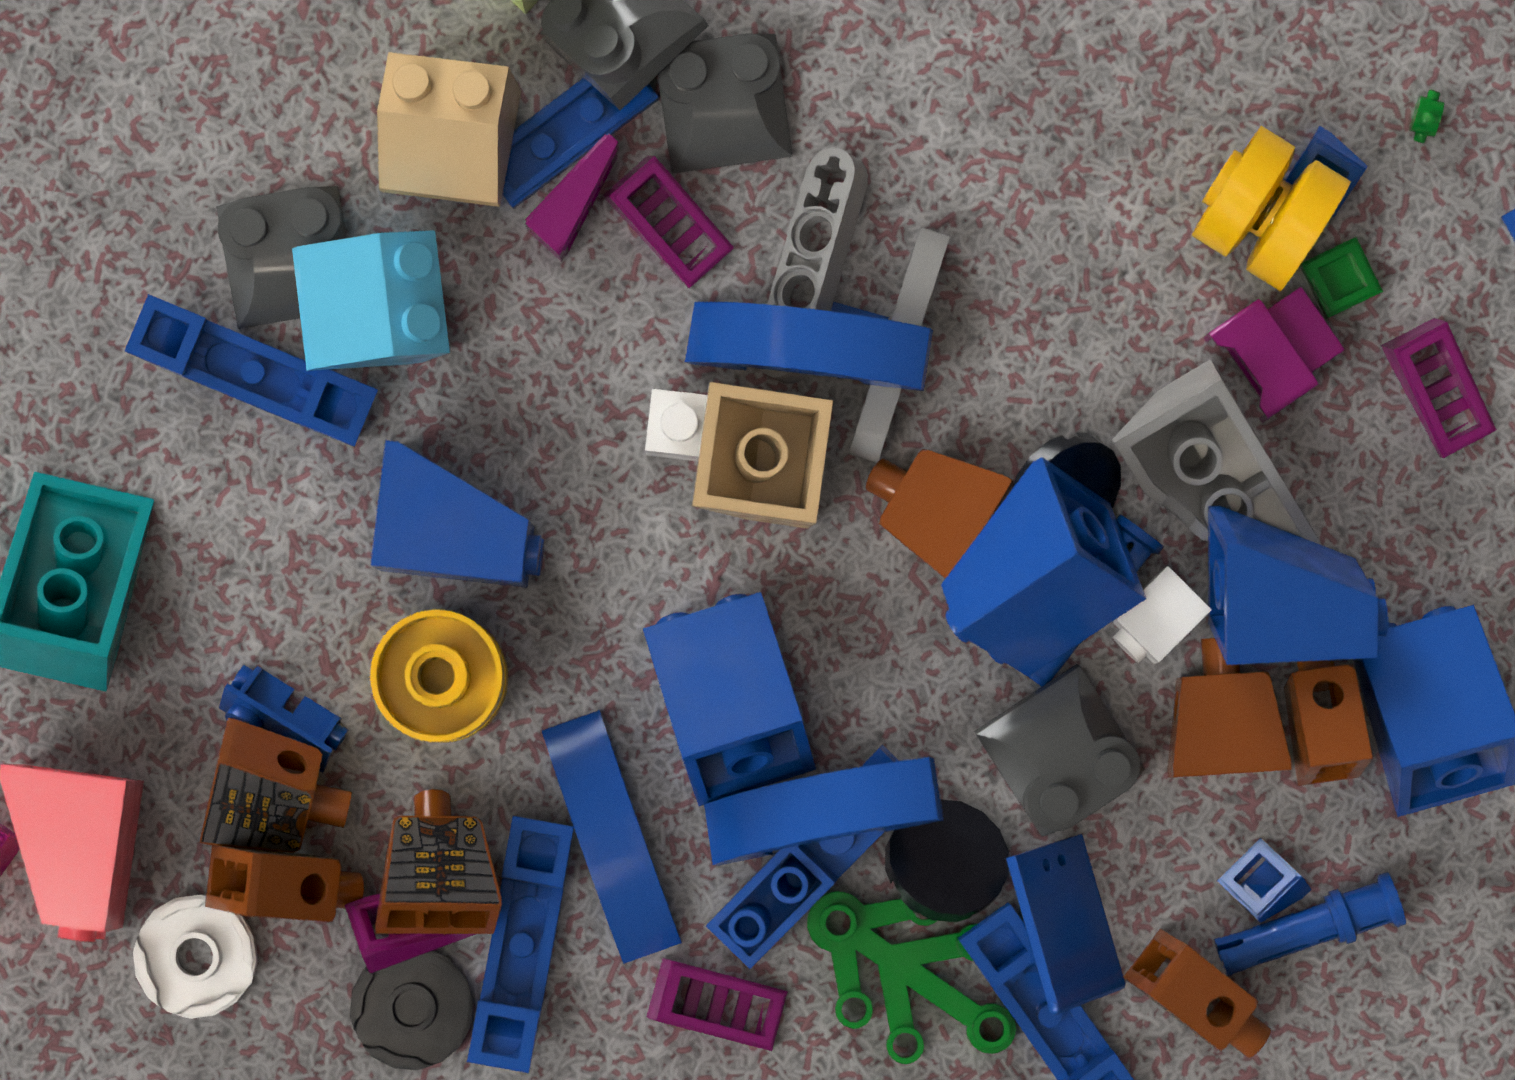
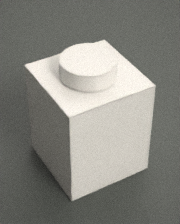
M652 389L645 445L646 456L698 461L707 395Z
M1169 566L1162 568L1143 587L1146 600L1112 621L1119 629L1113 636V639L1137 663L1145 656L1153 664L1159 663L1212 610Z

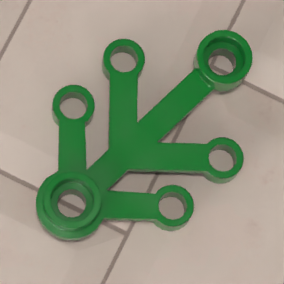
M842 891L824 894L810 908L807 916L808 932L818 947L831 952L839 994L835 1004V1013L840 1023L853 1029L863 1027L869 1022L873 1013L870 999L861 992L856 950L878 965L890 1030L886 1039V1048L894 1061L901 1064L913 1063L920 1058L924 1050L923 1038L914 1028L907 986L965 1025L967 1038L977 1050L994 1054L1010 1046L1015 1037L1016 1024L1006 1008L995 1003L978 1005L921 965L960 957L973 961L958 938L978 923L968 924L957 933L890 944L870 929L912 920L921 926L932 925L937 921L929 918L921 919L915 916L913 910L900 898L863 905L855 896ZM833 911H843L850 918V926L843 934H833L826 927V919ZM852 997L861 999L866 1006L864 1016L857 1021H850L842 1014L843 1003ZM989 1017L998 1018L1003 1025L1001 1036L992 1041L982 1038L979 1031L982 1021ZM909 1033L915 1037L917 1047L911 1055L900 1056L894 1051L893 1042L899 1034Z

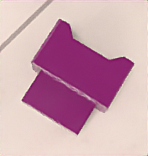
M1299 287L1269 309L1258 298L1203 337L1206 342L1212 339L1216 346L1225 347L1260 398L1259 408L1264 413L1259 418L1262 423L1315 388L1318 382L1312 372L1345 350L1302 287Z

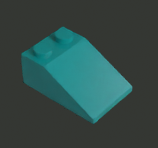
M34 471L0 578L1 668L107 692L120 648L154 499Z

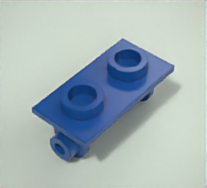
M243 665L232 681V684L227 683L224 687L219 709L226 713L225 719H237L318 748L323 754L319 769L323 773L327 767L332 750L336 751L349 731L339 724L342 718L304 696L292 714L284 709V706L292 696L294 689L259 666L252 670Z

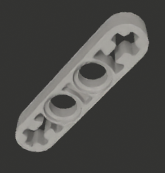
M838 147L826 148L818 152L811 159L804 176L767 302L768 305L792 307L790 299L794 287L803 280H811L814 284L815 292L811 303L806 308L831 311L868 185L866 166L860 159ZM841 170L846 172V178L843 183L835 182L833 186L827 183V177L830 173L838 174ZM819 201H823L830 206L834 203L838 206L837 212L833 213L822 206H818ZM822 221H828L832 228V236L829 243L822 250L811 252L808 246V235L811 229ZM760 369L762 373L783 383L794 384L803 380L808 375Z
M923 227L920 228L892 315V321L922 326L950 236ZM870 385L849 455L875 463L879 461L901 392L900 388Z

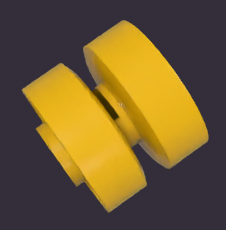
M1261 125L1242 153L1237 150L1233 151L1202 200L1208 208L1191 236L1226 257L1251 232L1259 238L1248 258L1246 270L1281 291L1313 247L1345 195L1351 181L1318 160H1315L1305 168L1292 185L1286 182L1283 178L1293 160L1295 146Z
M426 610L400 620L383 636L372 659L370 682L373 697L380 712L397 730L415 739L448 743L460 741L477 734L495 718L501 709L507 693L508 669L506 659L498 642L480 624L452 611Z

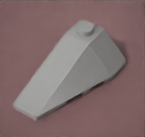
M1211 359L1159 389L1112 439L1143 492L1159 506H1164L1185 523L1188 529L1201 540L1208 542V506H1222L1322 545Z

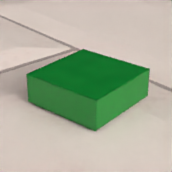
M1357 237L1308 259L1300 265L1326 319L1383 292Z

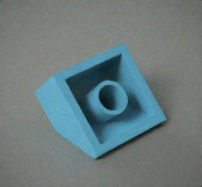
M435 230L375 233L292 248L307 371L415 364L450 353Z

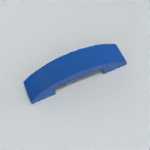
M150 294L146 298L124 350L133 356L193 382L353 447L356 445L378 392V389L330 369L307 371L305 360L207 320L205 317Z
M694 302L685 362L694 365L744 371L747 370V367L846 378L859 380L866 385L924 391L933 330L928 327L892 320L809 308L738 302Z
M600 710L542 730L572 824L623 964L681 944L679 933L656 873Z
M931 757L869 765L799 778L744 791L704 804L712 864L715 866L773 855V851L864 832L874 830L887 832L943 820L935 761Z
M517 816L512 817L501 876L500 894L502 906L494 934L491 937L480 1000H478L470 1042L468 1063L529 1073L566 880L574 832L573 826Z
M1009 902L958 938L1057 1080H1134L1081 1005L1057 1015L1050 1013L1025 924Z

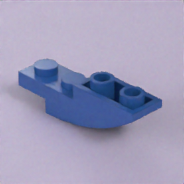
M882 744L860 767L899 760ZM874 830L778 850L708 922L706 927L751 969L885 831Z

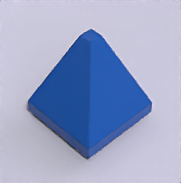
M1319 126L1285 181L1292 185L1305 168L1315 160L1350 180L1351 183L1332 215V217H1335L1367 169V165L1336 136L1322 126Z
M1262 838L1217 880L1260 923L1303 899L1311 891L1304 878ZM1263 857L1265 861L1239 885L1237 882Z

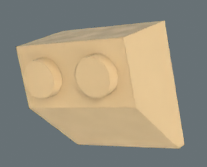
M388 52L377 109L380 191L500 207L521 96V89L508 66Z
M710 382L692 506L752 521L806 529L815 525L817 522L833 400Z

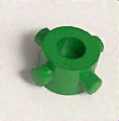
M1428 90L1427 97L1419 96L1409 131L1415 132L1414 141L1425 143L1427 136H1435L1444 110V102L1438 101L1440 92Z

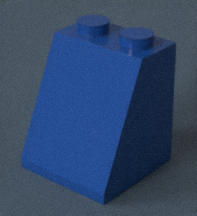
M385 440L371 566L383 572L528 588L529 575H541L544 539H541L540 535H534L535 527L528 519L397 441Z
M1040 457L1029 466L941 584L949 607L945 614L946 620L953 633L965 643L971 641L987 651L997 663H1006L1028 677L1146 600L1111 504L1043 457Z
M1208 506V606L1212 609L1208 613V624L1227 665L1378 658V636H1386L1388 632L1387 604L1384 598H1378L1373 578H1366L1355 558L1225 507Z
M761 592L751 595H730L718 601L713 607L691 614L684 612L669 614L661 618L656 625L643 628L679 750L698 806L816 770L802 716Z
M1470 605L1460 609L1444 606L1426 613L1420 620L1398 626L1395 623L1389 622L1387 635L1378 636V658L1353 659L1397 817L1515 785V713L1475 606Z

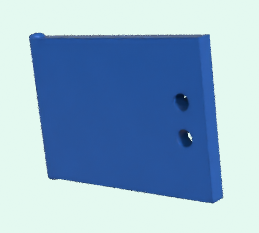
M1079 834L1006 858L1050 1013L1057 1015L1125 988V981L1083 835Z

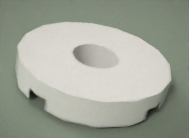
M202 894L177 897L155 909L141 928L133 950L136 978L146 996L167 1012L189 1019L215 1016L236 1004L252 984L258 963L256 938L244 915L205 907L206 895ZM188 939H201L212 950V964L203 974H190L179 963V949Z

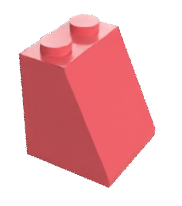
M1 764L0 782L41 924L59 926L58 938L85 942L105 939L107 931L123 928L144 781L24 764Z

